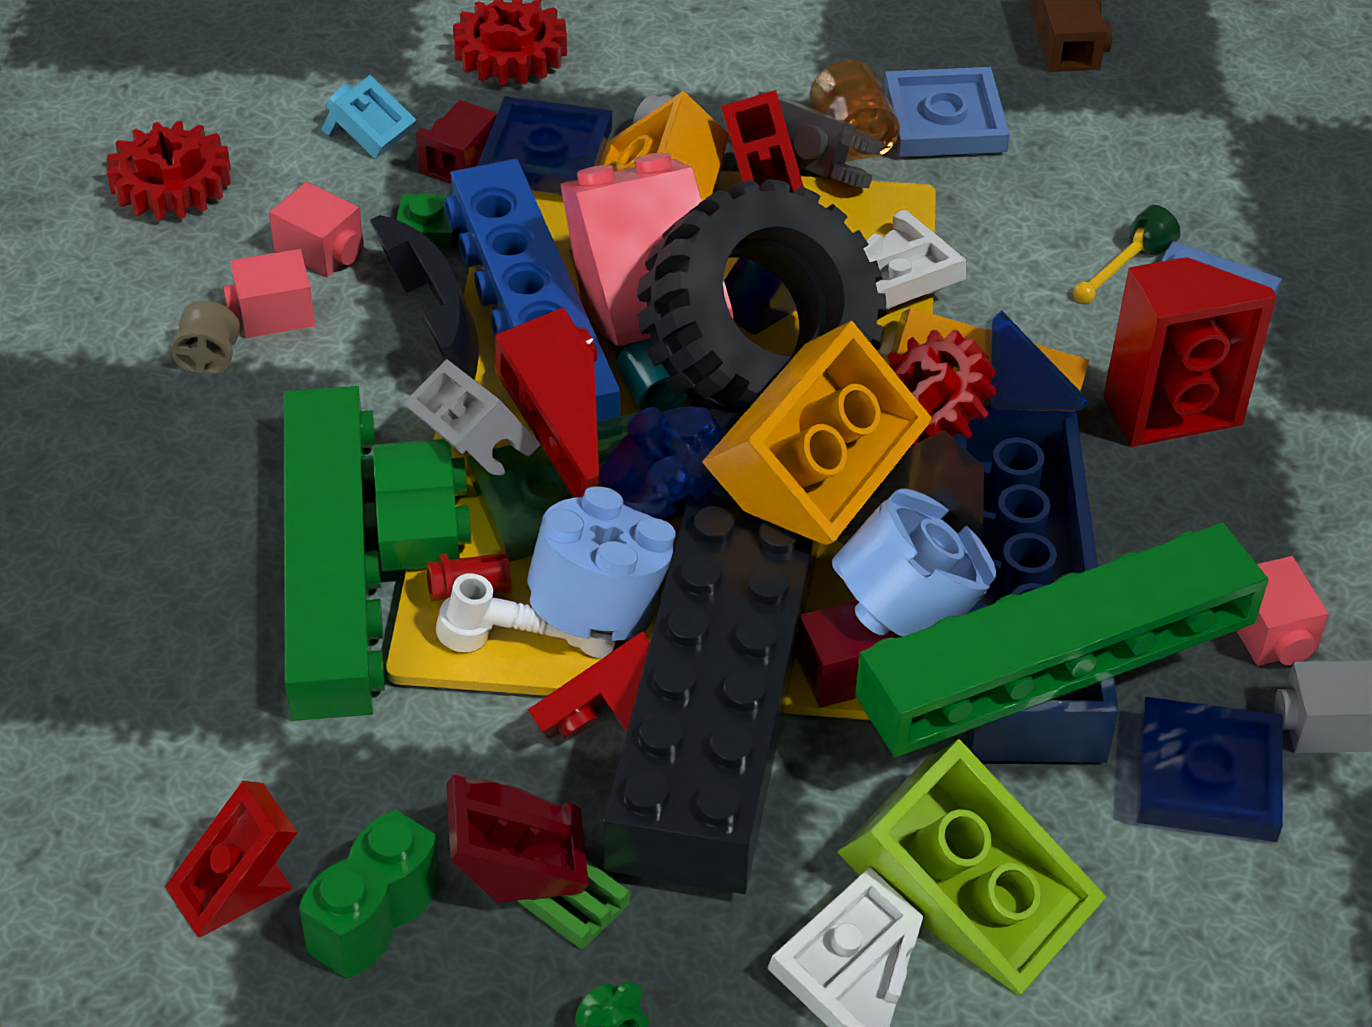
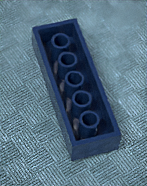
M987 410L989 414L985 419L972 418L968 423L972 432L968 439L961 437L959 434L951 438V451L946 453L948 473L945 484L947 509L949 510V526L959 533L967 525L987 549L996 569V577L989 585L990 588L968 613L992 605L1004 596L1010 594L1020 595L1054 583L1066 574L1082 573L1098 567L1076 411ZM1114 676L968 730L969 750L979 761L1107 763L1119 714Z

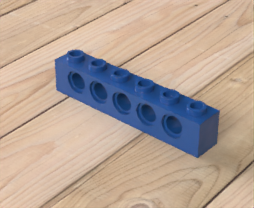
M518 159L452 171V196L444 197L445 214L450 230H460L461 232L459 234V246L465 267H475L476 272H474V282L479 302L482 307L491 306L490 323L494 339L496 334L564 307L577 328L582 326L587 329L597 350L598 358L594 362L597 440L621 435L620 389Z

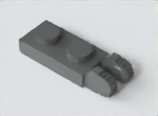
M778 96L798 167L825 178L836 179L861 188H869L873 175L867 173L864 169L845 164L849 148L852 147L855 151L863 154L879 155L883 141L855 130L856 126Z

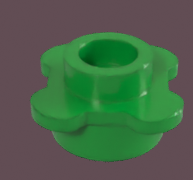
M632 981L625 982L619 987L614 984H603L596 987L580 1003L575 1016V1027H648L649 1017L641 1011L639 1003L643 995L642 988Z

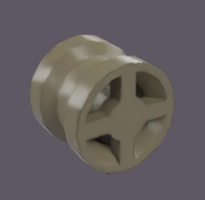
M198 301L189 304L184 308L179 321L180 331L176 333L171 347L172 358L185 371H209L222 374L228 369L233 356L232 346L236 343L240 331L239 319L226 306L213 301Z

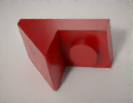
M643 631L527 709L548 740L559 733L564 740L577 736L598 720L599 716L595 709L604 703L607 704L627 733L650 645Z
M242 780L165 886L197 937L201 938L293 889L277 866L276 861L298 832L264 783Z

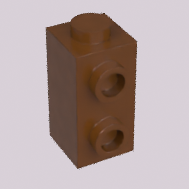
M1030 0L1029 10L1048 72L1101 70L1103 53L1110 52L1112 46L1111 23L1109 20L1103 21L1101 0Z

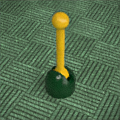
M1150 205L1136 216L1130 226L1129 239L1132 244L1089 282L1076 284L1073 289L1074 300L1081 304L1091 303L1096 296V290L1140 251H1146L1150 255H1158L1168 250L1172 242H1177L1181 235L1179 223L1174 215L1159 205Z

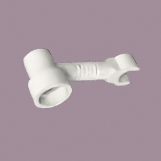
M472 573L463 574L454 581L451 595L442 603L436 623V635L441 643L458 652H472L480 649L486 643L492 625L507 628L513 627L514 629L520 628L522 631L539 632L542 635L545 633L547 636L566 639L571 646L579 647L587 655L596 658H604L610 654L616 640L610 641V635L599 634L594 629H591L589 639L565 633L544 621L529 604H517L514 601L492 597L493 587L491 583L483 576ZM597 630V631H601V632H604V633H612V632H613V631Z

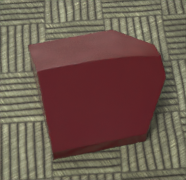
M453 774L446 783L450 860L497 903L582 894L589 883L580 807L569 802H565L561 807L523 789L502 785L486 779H466L465 775Z

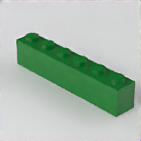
M359 386L284 391L285 687L291 721L373 715L372 692L385 691L383 651H371V639H383L381 600H369V589L381 588L380 557L378 549L367 550V540H378L376 501L366 502V493H376L373 455L364 456V448H373V445L376 444L373 410H361Z
M1223 522L1197 532L1187 531L1179 534L1169 542L1141 552L1125 553L1113 562L1082 573L1066 574L1054 583L1020 595L1010 594L1004 596L992 605L959 617H945L931 627L903 637L883 639L871 648L860 652L855 696L892 755L896 758L1255 624L1269 579Z

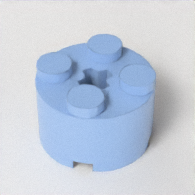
M590 487L585 490L583 497L570 498L554 504L543 516L527 578L526 588L529 586L531 590L529 602L533 610L553 627L570 635L587 639L590 637L591 629L613 631L610 641L630 639L640 632L646 631L653 622L672 558L673 542L675 539L674 528L664 520L653 518L640 509L623 503L619 493L606 487Z
M899 489L895 491L889 499L882 502L832 559L833 568L844 579L851 593L859 601L855 606V613L858 619L868 629L878 635H885L891 630L903 637L931 627L945 617H959L967 614L990 588L989 585L996 577V569L990 554L966 525L957 533L942 520L949 510L931 497L914 490Z

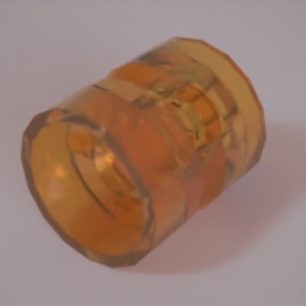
M843 60L828 66L818 74L811 85L809 94L813 109L856 126L855 130L883 141L879 155L863 154L850 147L846 162L879 157L889 151L898 138L900 126L898 118L889 100L885 97L875 72L866 63L857 60Z

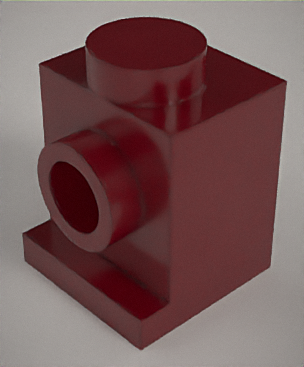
M458 100L443 118L435 121L431 131L420 128L416 133L419 173L451 184L452 171L489 164L500 152L498 112Z

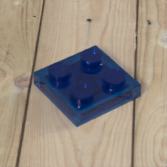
M504 96L477 166L518 159L531 190L562 195L561 183L578 180L577 172L582 169L600 166L612 130V110Z
M1145 697L1141 712L1136 823L1278 842L1283 827V715Z

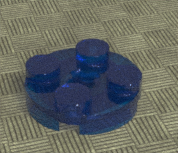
M686 406L669 409L661 413L658 408L649 407L639 411L630 419L627 425L628 434L618 443L607 462L599 470V481L601 484L619 493L623 499V504L653 518L662 519L677 512L672 505L673 502L682 499L689 492L697 501L718 481L702 461L722 440L723 432L707 408Z

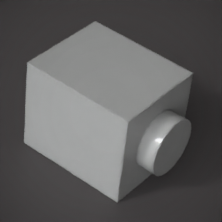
M1372 660L1293 662L1285 689H1278L1276 692L1274 712L1278 729L1289 730L1295 753L1372 752Z

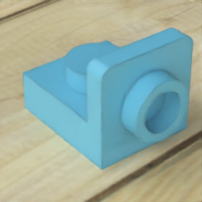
M369 75L353 88L349 84L343 85L330 97L326 103L329 113L321 130L330 136L342 127L376 159L410 133L417 120Z

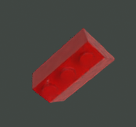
M1189 257L1128 268L1103 398L1130 447L1242 426L1244 424L1277 297L1271 287Z

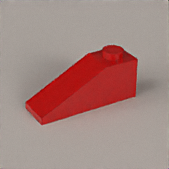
M776 90L721 106L742 182L752 180L758 183L759 186L767 179L785 181L790 185L789 192L791 193L801 186L804 187Z
M564 307L496 334L495 373L575 498L583 497L585 490L598 486L599 481L594 362L597 361L598 356L590 333L582 326L577 328Z

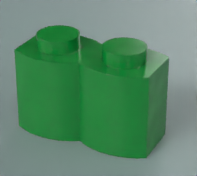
M444 439L374 444L376 514L382 572L426 568L427 562L438 561L439 554L446 553L449 560L460 558L459 545L472 544L469 505L455 506V496L467 495L464 457L451 458L450 444Z
M397 809L381 815L366 826L353 843L349 858L339 861L324 870L314 879L303 895L299 910L307 953L345 979L354 977L372 966L387 949L392 939L394 928L400 927L416 918L427 908L436 895L440 884L436 834Z

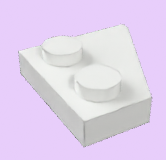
M906 209L897 212L893 216V229L885 237L873 234L866 240L869 245L863 248L870 262L877 260L883 279L877 282L876 286L878 293H885L886 311L898 304L925 294L936 293L941 288L966 280V259Z
M869 867L772 956L767 969L828 1027H890L896 1004L902 992L907 975V965L916 944L923 915Z

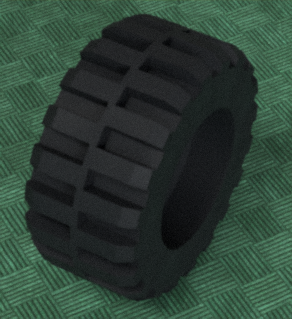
M767 179L759 186L758 183L752 180L734 183L727 190H718L700 202L662 234L663 240L652 247L645 261L646 269L649 272L639 279L637 293L639 301L647 302V308L637 314L640 333L650 334L653 346L646 351L653 366L656 367L662 363L670 375V378L664 383L676 396L683 392L693 398L690 404L691 409L704 417H709L711 409L745 413L806 343L851 320L876 350L880 349L885 332L884 327L877 324V320L887 315L886 295L885 293H878L876 283L883 279L877 260L869 261L863 249L869 244L860 230L853 233L847 227L844 221L848 216L834 204L827 208L819 204L821 196L818 193L802 186L791 193L789 192L790 185L787 182ZM728 258H743L763 265L773 272L788 289L795 303L799 319V335L792 356L775 354L759 347L748 339L735 324L727 308L723 290L724 270Z

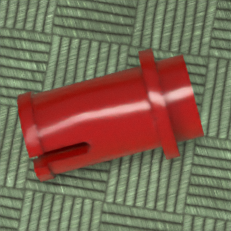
M502 551L497 554L450 560L446 553L439 554L438 561L426 563V579L430 600H443L444 602L451 595L454 581L459 576L469 573L478 574L486 578L493 587V594L511 593L512 578L507 553Z

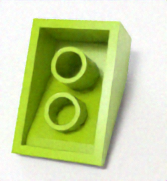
M957 739L926 759L837 851L859 876L871 867L923 915L921 923L923 928L1017 995L1023 994L1107 897L960 739Z

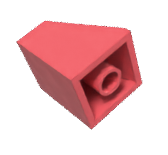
M654 153L638 157L634 160V168L614 172L613 166L610 165L585 168L577 172L578 180L560 184L582 306L592 328L617 346L651 339L650 334L640 333L637 316L638 313L647 308V302L639 301L637 297L639 279L649 272L646 269L645 261L652 247L663 240L662 234L677 220L702 202L692 167L676 159H671L670 153ZM723 278V290L725 301L727 304V308L730 312V315L732 319H734L732 306Z

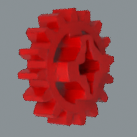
M493 0L488 5L478 1L474 3L475 13L462 11L460 13V23L453 24L455 61H462V68L465 73L478 70V80L482 82L491 76L498 77L499 85L505 86L509 78H517L518 82L524 85L527 84V76L531 74L544 79L547 77V67L559 69L561 67V57L567 56L568 53L565 19H558L555 7L542 10V0H534L530 4H524L522 0H512V2L504 3L503 0Z
M176 121L172 129L163 127L159 122L153 123L152 130H149L150 133L145 134L138 129L132 130L133 141L118 140L115 143L117 153L107 155L108 169L106 173L111 194H116L117 203L120 207L132 204L133 213L136 216L144 214L147 210H154L156 220H162L167 211H175L180 219L186 218V208L193 206L202 212L207 210L206 198L221 200L223 198L222 186L231 184V165L227 146H221L220 136L217 133L205 136L204 126L200 124L188 131L184 130L182 121Z
M937 329L931 330L926 343L920 345L912 337L908 339L907 352L902 356L894 352H890L887 355L891 369L932 417L931 422L901 459L905 460L913 451L921 461L927 460L932 447L936 445L945 454L950 452L952 437L959 434L961 437L968 439L972 435L971 429L968 426L972 418L985 419L989 414L981 405V402L996 396L997 390L989 380L997 373L996 369L987 360L988 356L971 337L966 340L958 330H952L944 339ZM953 367L960 368V371H954Z

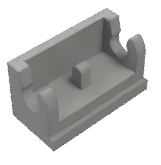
M448 359L403 403L415 416L461 454L467 451L485 470L494 475H503L505 473L502 464L492 456L493 447L500 440L508 439L511 446L528 457L541 445L500 399Z

